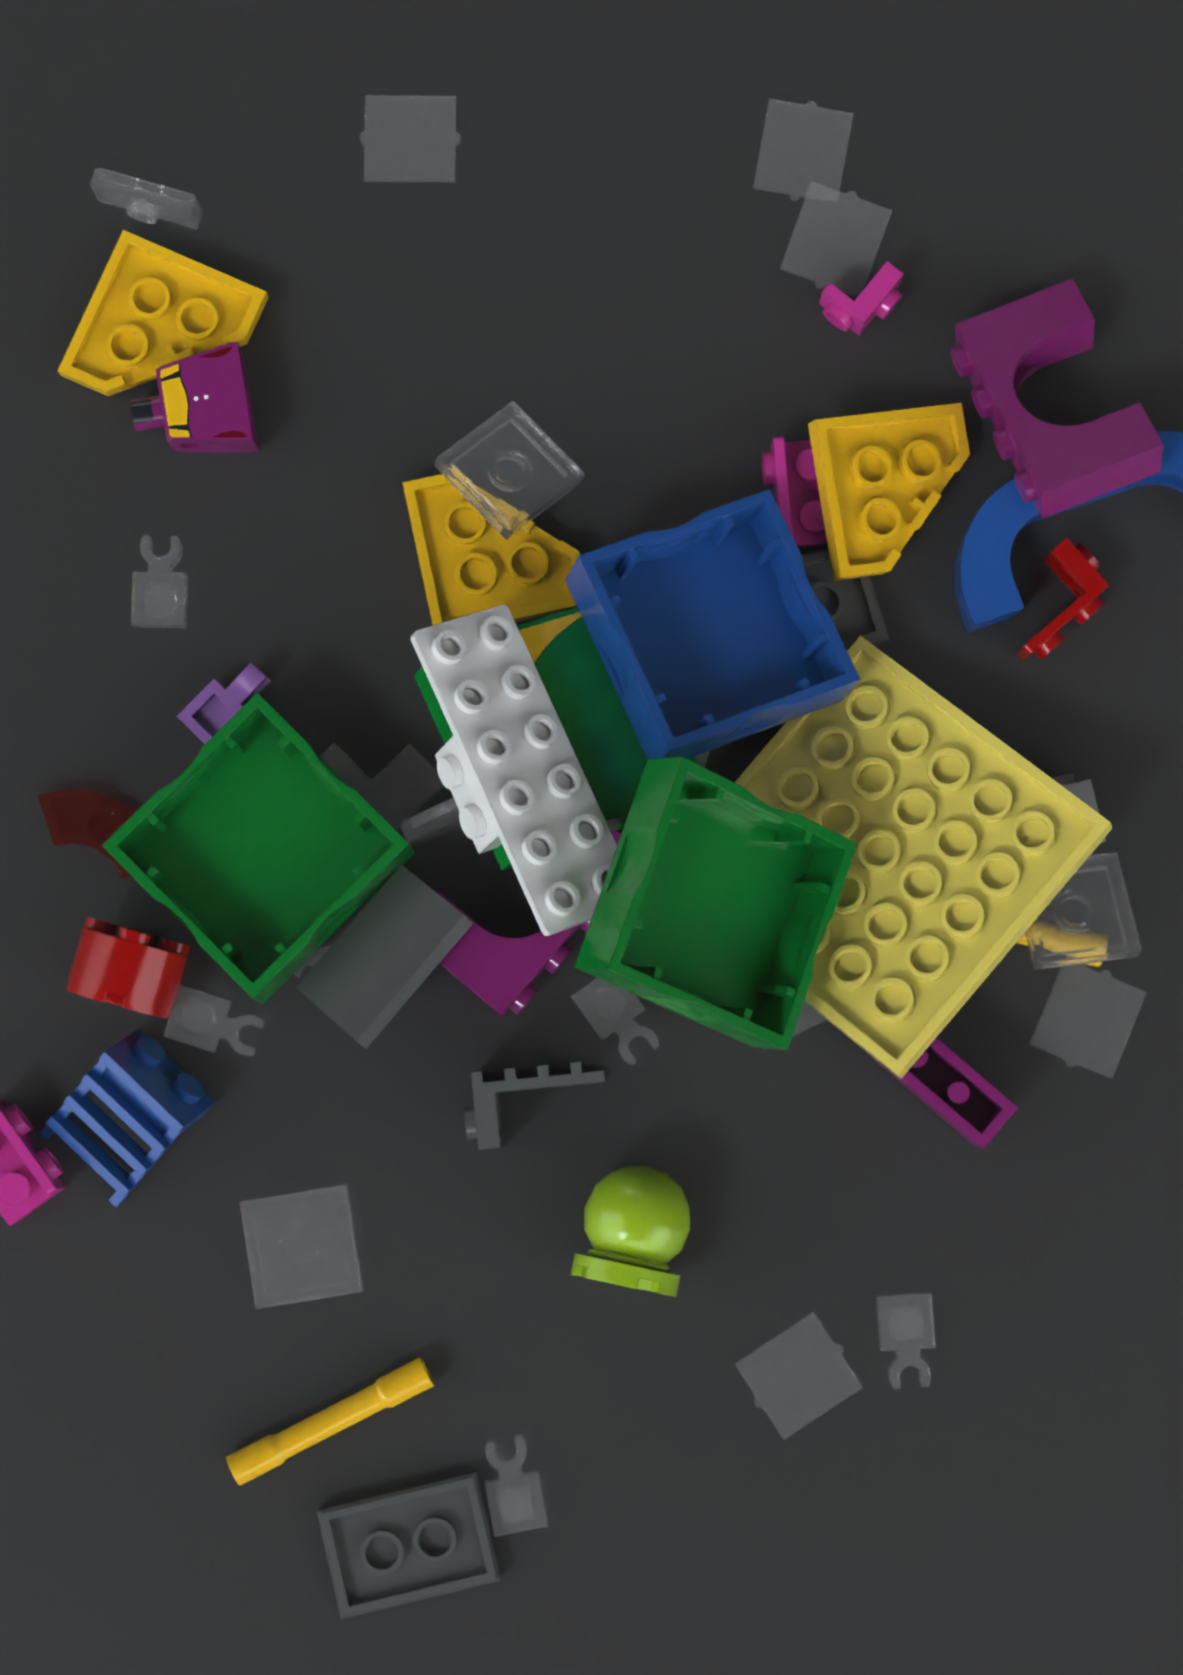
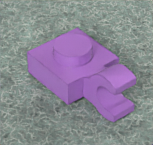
M250 663L227 688L216 679H213L177 717L206 744L256 693H262L272 681L257 666Z

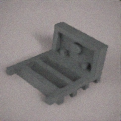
M581 1061L570 1062L571 1074L550 1076L549 1065L537 1066L538 1077L518 1079V1070L510 1068L504 1069L505 1080L492 1082L486 1081L485 1072H471L474 1106L464 1107L467 1140L477 1139L478 1150L504 1147L498 1093L605 1083L604 1070L582 1072Z

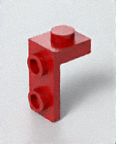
M1066 538L1044 559V563L1077 600L1016 653L1023 662L1033 653L1042 660L1065 639L1059 630L1074 618L1081 626L1105 605L1098 596L1109 587V584L1096 570L1099 568V563L1084 545L1078 543L1074 546Z

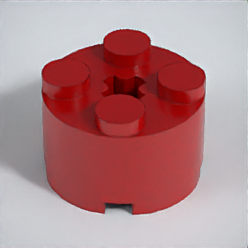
M86 917L68 977L69 981L66 990L103 1003L105 1001L122 1006V1008L168 1019L175 1004L191 946L160 937L158 946H155L157 935L129 927H119L118 934L115 935L118 925Z

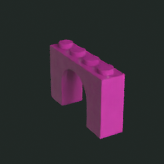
M1073 278L955 324L956 346L950 348V355L956 372L961 378L968 376L974 387L971 389V395L979 416L982 419L989 417L995 428L993 439L1000 457L1004 461L1011 459L1017 471L1014 474V478L1021 498L1025 503L1031 501L1034 503L1041 519L1161 472L1163 443L1140 402L1084 424L1061 426L1050 424L1034 417L1021 405L1016 396L1019 387L1034 372L1093 348L1095 318Z
M610 830L616 845H618L621 833L617 830ZM438 890L436 892L473 923L439 964L502 1017L509 1009L516 1015L524 1009L538 991L531 983L544 968L553 974L572 952V949L565 943L579 927L584 932H587L590 921L550 936H544L539 931L533 935L521 938L501 937L484 930Z

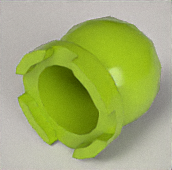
M628 1165L609 1173L595 1185L584 1208V1231L593 1248L588 1250L589 1256L575 1253L570 1275L677 1297L681 1276L666 1272L670 1270L667 1263L682 1251L690 1232L689 1204L682 1188L668 1173L650 1165Z

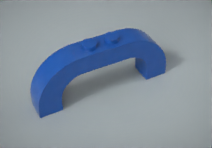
M1156 431L1163 443L1160 473L1048 517L1144 485H1163L1183 494V432ZM1015 478L1007 482L987 499L971 521L958 549L954 569V589L956 602L967 633L1017 617L1024 609L1011 571V549L1016 535L1022 529L1042 519L1032 501L1025 503L1021 498Z

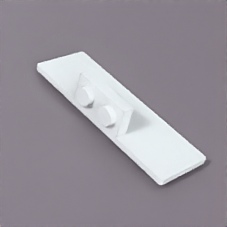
M500 605L415 631L410 638L453 734L447 743L435 754L437 760L438 776L442 784L447 789H450L459 809V821L463 832L469 839L473 840L478 854L496 849L501 844L503 845L544 936H550L591 921L617 845L509 608L506 605Z

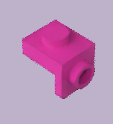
M887 261L855 301L832 283H829L822 291L819 304L824 308L822 313L838 329L846 332L850 328L860 336L876 315L885 320L899 303L903 295L897 290L904 274Z

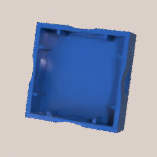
M770 489L705 511L693 520L678 527L645 532L581 554L577 557L565 579L647 760L671 757L689 759L838 703L861 680L829 612L816 597L809 584L802 562V555Z

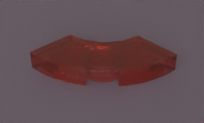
M61 790L38 795L54 846L82 845L97 849L112 861L121 879L125 880L132 877L102 845L136 812L133 808L116 799L91 791Z

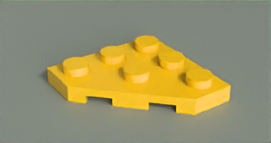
M123 230L57 371L60 376L105 396L115 395L157 379L156 369L161 366L228 343L238 342L239 347L248 344L269 296L266 291Z
M962 403L815 419L808 423L833 581L882 575L892 570L902 555L900 552L913 533L920 529L942 495L940 494L954 473L961 469L970 455Z
M456 472L402 482L432 625L500 605H506L509 608L515 622L553 615L577 607L565 579L580 555L578 550L543 531L534 522L500 500L496 501L474 487L470 481Z

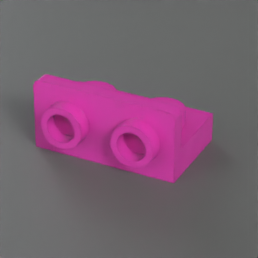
M784 436L773 437L770 452L762 453L764 485L773 484L774 499L798 549L828 547L810 440L784 442Z
M0 1101V1214L10 1227L17 1224L66 1187L59 1178L64 1173V1170L57 1158L47 1147L39 1150L27 1134L33 1127L23 1111L15 1103L8 1107L4 1101Z

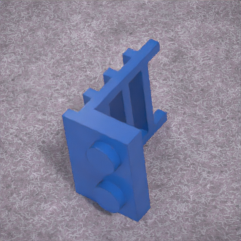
M137 1029L101 1055L99 1062L91 1071L86 1073L75 1091L67 1096L63 1101L64 1104L45 1123L47 1125L39 1135L48 1141L56 1133L116 1190L109 1201L115 1207H118L178 1136L202 1118L214 1105L215 1101L204 1091L199 1080L185 1073L166 1055L160 1043ZM92 1091L152 1148L149 1153L144 1151L87 1094ZM72 1112L89 1126L134 1171L129 1174L69 1117Z

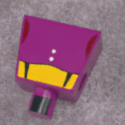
M238 342L228 343L156 369L159 395L130 400L135 430L142 431L165 427L167 442L175 452L252 453L259 451L244 356Z

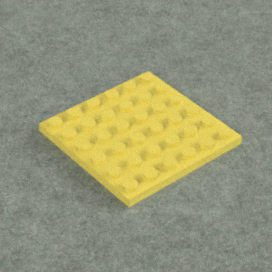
M860 635L847 652L861 680L842 701L787 721L734 783L746 788L760 801L773 808L789 813H797L857 843L833 917L827 924L818 944L813 966V977L804 1001L898 1078L902 1079L1112 830V825L1110 821Z

